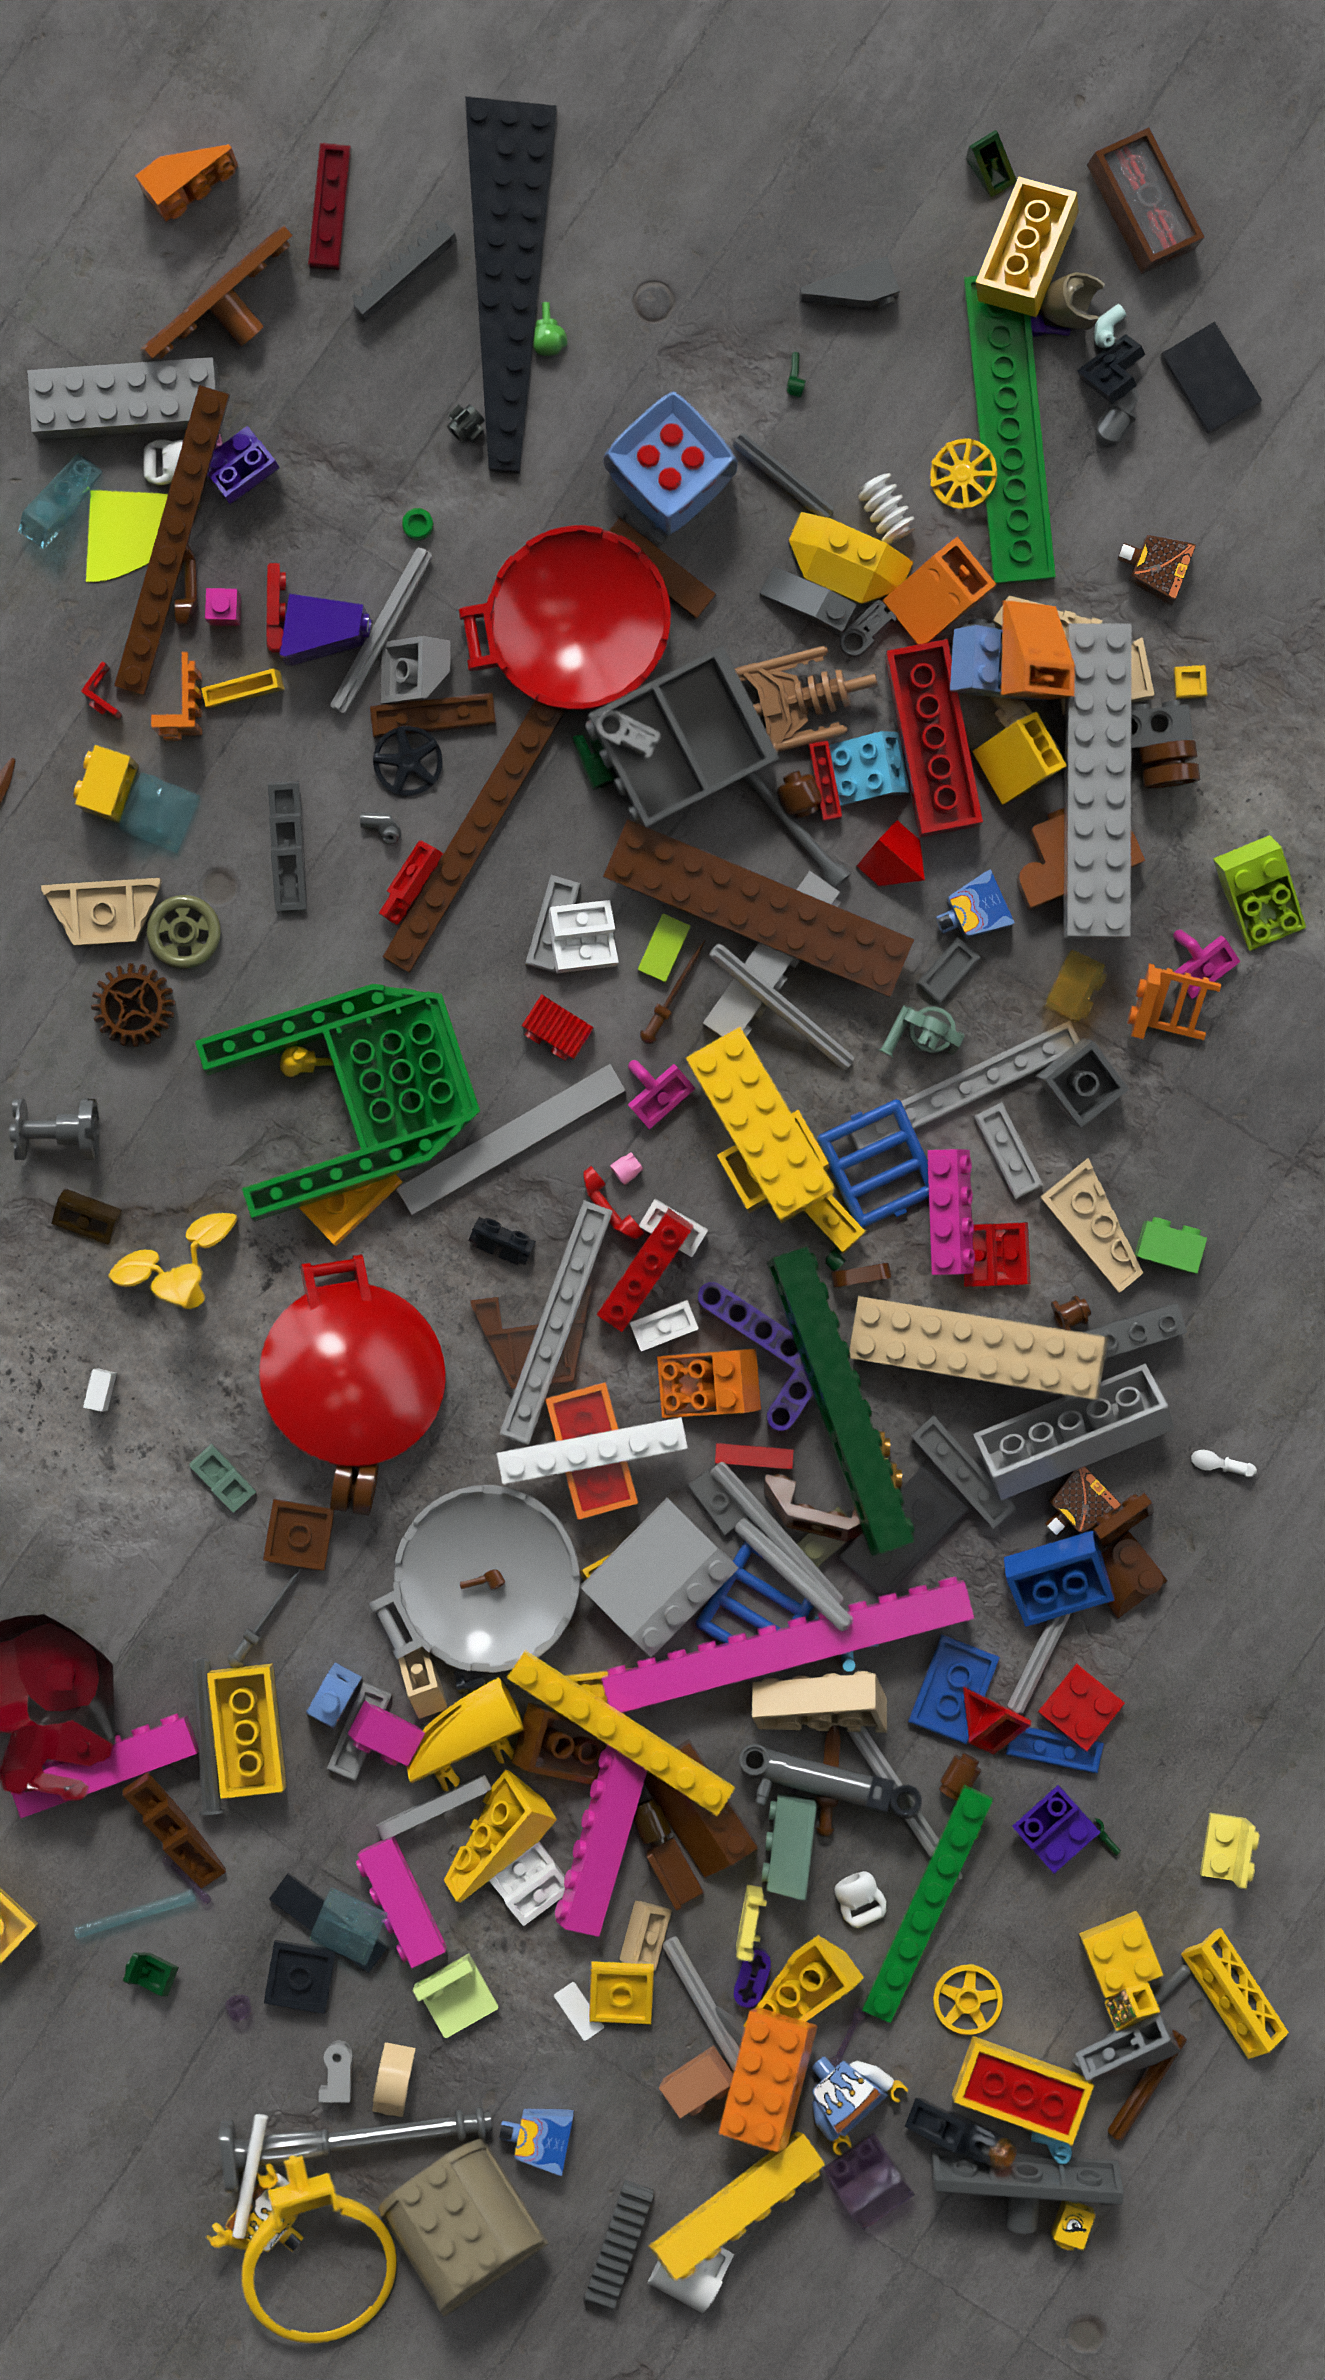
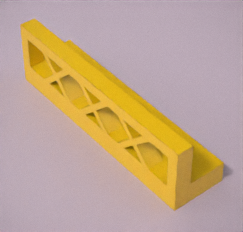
M1222 1928L1214 1930L1202 1943L1188 1947L1181 1953V1956L1248 2059L1269 2053L1289 2033ZM1216 1941L1222 1948V1958L1217 1956L1211 1946ZM1231 1968L1237 1971L1239 1984H1236L1232 1979ZM1248 1994L1252 1995L1256 2001V2011L1252 2010L1248 2004ZM1265 2020L1269 2021L1276 2032L1271 2038L1265 2030Z

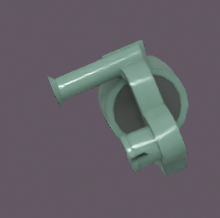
M903 1005L882 1048L877 1050L894 1058L893 1052L908 1023H910L908 1034L911 1043L920 1052L927 1054L939 1053L951 1044L952 1046L948 1053L954 1055L964 1039V1033L956 1032L952 1016L942 1008L935 1006L925 1007L917 1012L915 1008Z

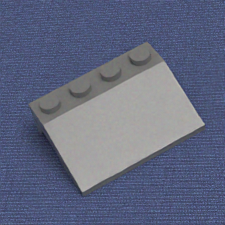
M666 1498L580 1585V1588L636 1644L652 1657L739 1568L673 1502Z

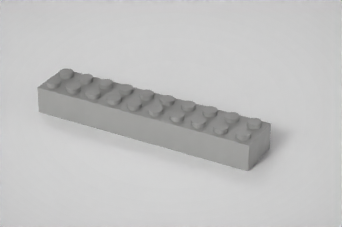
M1069 623L1065 629V636L1075 664L1074 697L1065 698V763L1067 766L1064 767V939L1126 940L1130 937L1131 624Z

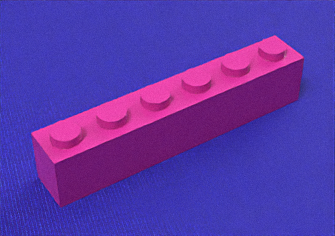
M178 1713L160 1719L162 1725L150 1729L149 1724L131 1730L132 1736L121 1739L120 1735H116L111 1756L105 1761L97 1762L92 1766H85L50 1759L45 1761L43 1772L81 1780L86 1785H89L87 1794L195 1755L199 1752L198 1743L188 1715L179 1718ZM41 1791L24 1792L21 1795L11 1793L20 1819L70 1801L63 1800L61 1795Z
M608 1744L606 1750L604 1749L600 1754L599 1774L591 1785L590 1805L583 1813L581 1820L583 1829L580 1839L575 1842L573 1847L574 1860L571 1870L569 1869L566 1872L564 1878L565 1891L563 1898L558 1901L555 1909L556 1922L564 1929L597 1937L600 1936L647 1774L645 1768Z

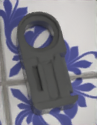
M877 600L843 632L840 638L841 651L848 657L855 658L861 656L874 644L875 639L891 625L890 621L893 624L895 623V614L892 611L889 612L881 600ZM851 634L860 636L863 641L862 647L857 651L849 650L845 645L847 636Z

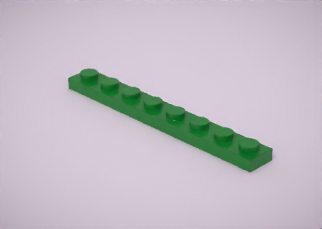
M966 1785L963 1786L865 1999L862 2011L891 2023L992 1804L993 1797Z

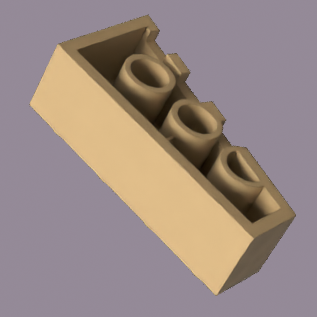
M859 1671L853 1675L846 1676L830 1673L819 1678L795 1676L791 1680L766 1678L762 1682H753L752 1718L758 1729L800 1730L803 1724L809 1728L816 1729V1731H828L832 1725L848 1727V1732H860L861 1726H876V1732L887 1733V1698L876 1674H871L867 1671Z

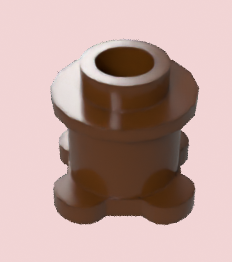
M1075 1295L1072 1296L1071 1301L1059 1305L1056 1300L1051 1302L1055 1322L1062 1330L1071 1331L1070 1327L1080 1323L1083 1325L1088 1323V1316H1091V1311L1084 1298L1080 1300Z

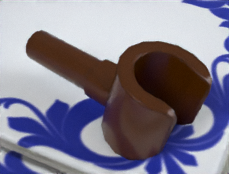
M492 1569L478 1578L461 1581L460 1587L465 1589L487 1582L490 1589L495 1590L503 1586L505 1580L500 1571Z

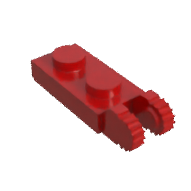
M269 563L267 565L266 645L269 651L276 654L281 650L284 631L279 626V622H285L286 603H279V592L286 591V572H280V563Z

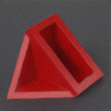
M898 820L878 839L856 866L878 886L925 881L921 841Z
M963 1686L970 1744L994 1755L1031 1726V1720Z

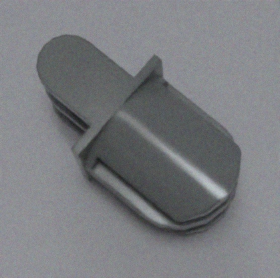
M1136 389L1129 391L1121 398L1118 404L1109 403L1096 426V437L1101 445L1106 447L1115 446L1124 439L1134 424L1137 416L1131 412L1139 400V392Z

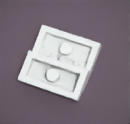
M610 900L549 908L550 932L556 973L617 966L619 962L613 936L615 925Z
M540 1842L536 1843L489 1880L523 1926L561 1899L565 1891V1875Z

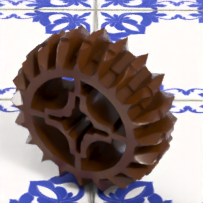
M129 963L127 967L128 973L126 974L121 966H117L116 972L118 977L115 978L112 973L107 972L105 976L110 981L107 985L102 981L97 983L100 988L104 989L103 993L93 992L92 997L101 1000V1003L91 1005V1009L101 1011L102 1013L93 1019L96 1023L106 1022L100 1028L102 1033L112 1029L109 1035V1040L115 1041L121 1035L120 1045L126 1046L129 1038H131L133 1047H139V1037H142L144 1043L149 1045L151 1044L150 1033L160 1039L162 1035L157 1028L159 1026L167 1030L170 1028V1025L164 1022L163 1019L165 1016L169 1018H174L175 1016L173 1012L166 1011V1007L175 1006L176 1001L166 1000L165 998L173 993V989L166 988L162 990V987L167 983V979L162 977L155 981L158 976V971L155 969L151 970L148 976H146L147 966L141 964L138 973H136L135 965ZM128 981H143L140 987H137L129 994H125L117 989L121 984ZM151 987L155 991L158 1000L156 1014L146 1005V999L149 995L148 991ZM111 997L116 999L121 1006L117 1023L114 1022L110 1013ZM121 997L133 1001L139 998L138 1004L141 1005V1009L146 1011V1014L139 1010H131L129 1013L127 1009L130 1007L127 1006V1002L122 1000ZM136 1017H144L150 1021L144 1028L124 1030L126 1025L130 1024Z

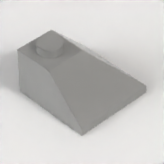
M418 636L385 642L382 648L381 704L426 699L450 672L451 641Z

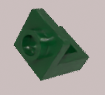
M134 1952L126 1964L123 1982L138 1984L161 1997H166L169 1995L179 1967L152 1953Z

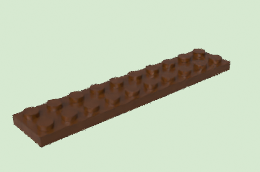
M628 819L603 875L605 879L889 998L914 941L913 938L650 828L636 824Z

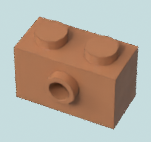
M713 2045L664 2077L659 2089L679 2118L684 2117L688 2113L694 2116L706 2107V2101L713 2097L718 2100L729 2093L733 2072Z

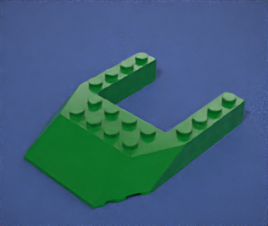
M370 984L195 1041L203 1069L208 1076L283 1052L288 1047L301 1046L323 1038L326 1040L361 1150L242 1188L250 1216L254 1222L378 1182L428 1162L480 1113L442 993L421 992L408 988L401 989L380 984Z

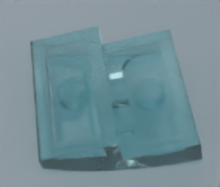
M331 1887L309 1940L366 1965L388 1913Z

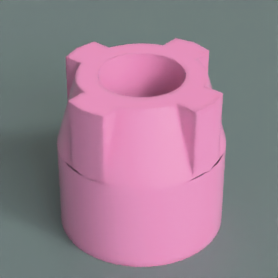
M631 1152L610 1165V1168L624 1186L643 1170V1167Z

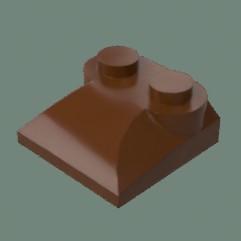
M1129 1531L1101 1552L1115 1599L1106 1604L1117 1618L1123 1616L1150 1594L1156 1593L1168 1581Z

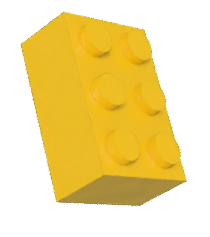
M797 1110L791 1113L824 1171L830 1168L829 1163L800 1111ZM736 1145L717 1155L748 1213L769 1203Z

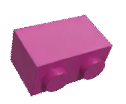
M365 1700L347 1734L355 1741L353 1745L366 1753H370L371 1749L381 1753L380 1759L393 1766H397L398 1762L408 1766L425 1732L417 1725Z

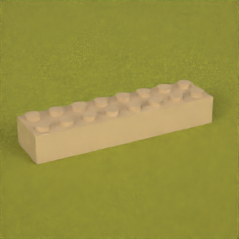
M858 1296L850 1344V1358L1099 1399L1108 1337Z

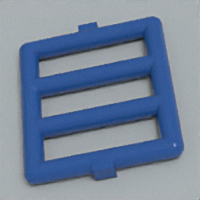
M892 1100L864 1114L861 1111L850 1116L851 1120L818 1135L817 1142L829 1163V1169L849 1213L862 1228L893 1214L895 1217H898L907 1212L906 1208L929 1198L928 1160L900 1100ZM894 1115L900 1131L847 1156L838 1158L832 1142L887 1116ZM907 1143L913 1157L912 1159L851 1187L844 1170L899 1144ZM919 1170L925 1183L924 1187L866 1214L863 1213L857 1200L858 1197L913 1171Z
M744 1541L733 1560L739 1569L711 1596L696 1621L698 1629L723 1644L728 1643L727 1637L732 1636V1634L710 1622L720 1606L758 1629L775 1625L727 1596L736 1579L793 1613L792 1619L806 1617L807 1619L814 1607L806 1598L800 1604L744 1570L743 1567L752 1553L764 1559L746 1541Z

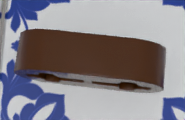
M889 1263L831 1272L833 1287L892 1278Z

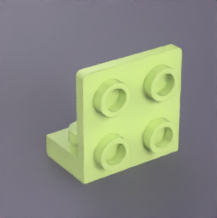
M469 1953L415 1983L413 1988L418 2001L423 1999L444 2038L450 2037L498 2009L495 1998Z

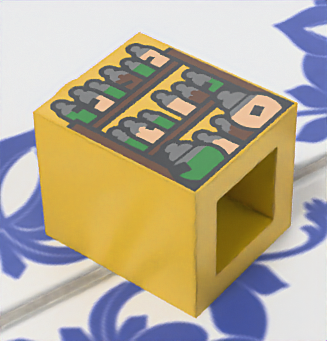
M1148 1982L1124 1988L1104 2002L1116 2031L1127 2029L1160 2012Z

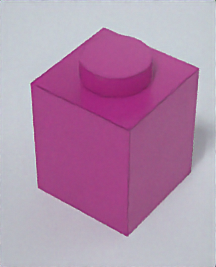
M206 588L205 619L208 624L240 626L241 594L239 591L227 588Z

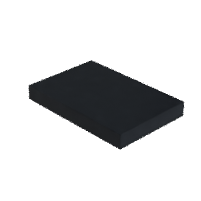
M1216 322L1204 327L1161 354V357L1208 434L1262 402L1261 397Z

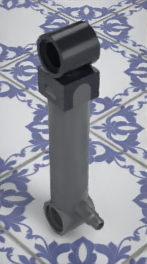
M759 1744L746 1746L739 1756V1763L743 1773L752 1779H760L755 1801L757 1805H765L773 1782L866 1807L867 1810L885 1815L888 1814L890 1807L893 1813L901 1819L914 1818L921 1810L922 1798L920 1792L911 1785H901L894 1789L895 1781L875 1775L871 1777L764 1748ZM753 1754L761 1755L764 1758L763 1765L758 1769L749 1768L747 1766L749 1756ZM908 1794L912 1796L915 1800V1805L909 1810L901 1809L897 1804V1800L901 1795Z

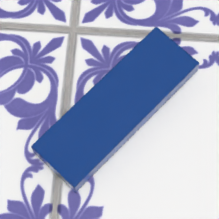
M1029 1727L1007 1744L1005 1754L1098 1773L1104 1743L1095 1741L1088 1751L1084 1752L1062 1733Z

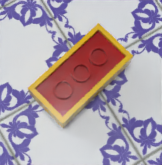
M972 2036L952 2092V2097L955 2103L1073 2145L1094 2085L1092 2082L1088 2083L1083 2075Z

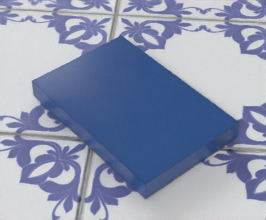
M941 1634L908 1722L967 1744L969 1735L963 1686L985 1697L1000 1657Z

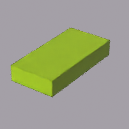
M663 913L637 970L666 983L691 926Z

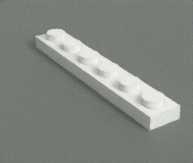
M682 1417L499 1452L497 1457L502 1483L506 1484L687 1449Z

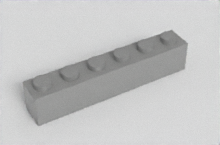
M811 871L808 872L796 889L836 907L841 903L836 899L840 891ZM759 943L745 962V965L779 992L788 979L783 974L789 965L795 968L800 960ZM734 978L703 1022V1026L720 1038L741 1027L747 1037L752 1030L748 1026L754 1015L760 1018L768 1006Z

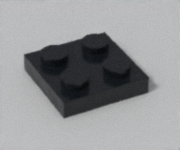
M275 1940L264 2004L325 2014L336 1950Z

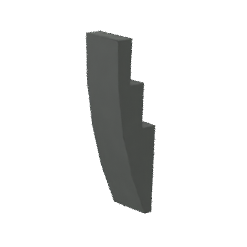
M268 782L275 911L307 909L300 782Z

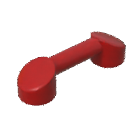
M592 1166L588 1167L583 1172V1177L590 1200L598 1206L613 1211L609 1224L614 1230L633 1239L640 1238L645 1233L630 1214L624 1219L620 1218L599 1191L606 1186L605 1182Z

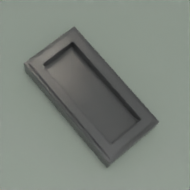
M957 937L916 984L940 1004L981 957Z

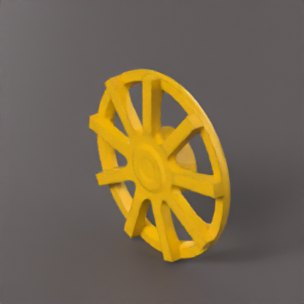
M958 439L948 442L931 462V487L943 503L953 508L967 509L979 505L987 499L996 484V460L992 452L984 444L976 440ZM966 445L963 460L959 459L954 447ZM972 446H976L984 451L974 461H969ZM948 451L954 461V466L940 462ZM988 457L991 462L992 471H977L976 466ZM938 467L951 472L949 476L937 480ZM978 476L992 477L987 490L983 489L976 482ZM952 481L953 485L945 497L939 486ZM971 485L982 494L980 498L973 502L969 501L968 487ZM958 487H962L963 503L951 501Z

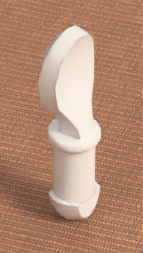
M1199 1449L1191 1456L1193 1464L1202 1470L1210 1471L1221 1467L1223 1472L1229 1471L1248 1478L1255 1476L1257 1473L1256 1467L1251 1463L1247 1464L1231 1460L1229 1457H1226L1224 1460L1209 1450Z

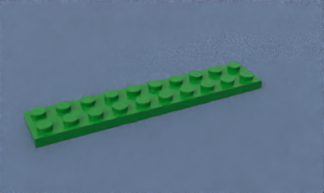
M978 276L964 277L979 442L992 452L997 464L996 484L991 494L985 499L992 578L996 585L1055 579L1030 315L979 302L976 289ZM987 457L981 462L982 471H992L991 462ZM983 476L985 490L988 489L992 477Z

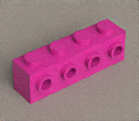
M967 1149L928 1150L932 1275L974 1273L975 1254L972 1237L974 1223L971 1206L973 1192L970 1176L972 1162L970 1150Z
M395 1836L360 1850L358 1853L359 1860L356 1861L357 1867L362 1877L368 1876L373 1886L369 1891L376 1906L382 1905L386 1913L383 1921L390 1934L395 1933L400 1944L396 1945L402 1961L404 1963L408 1961L411 1968L446 1952L447 1945Z

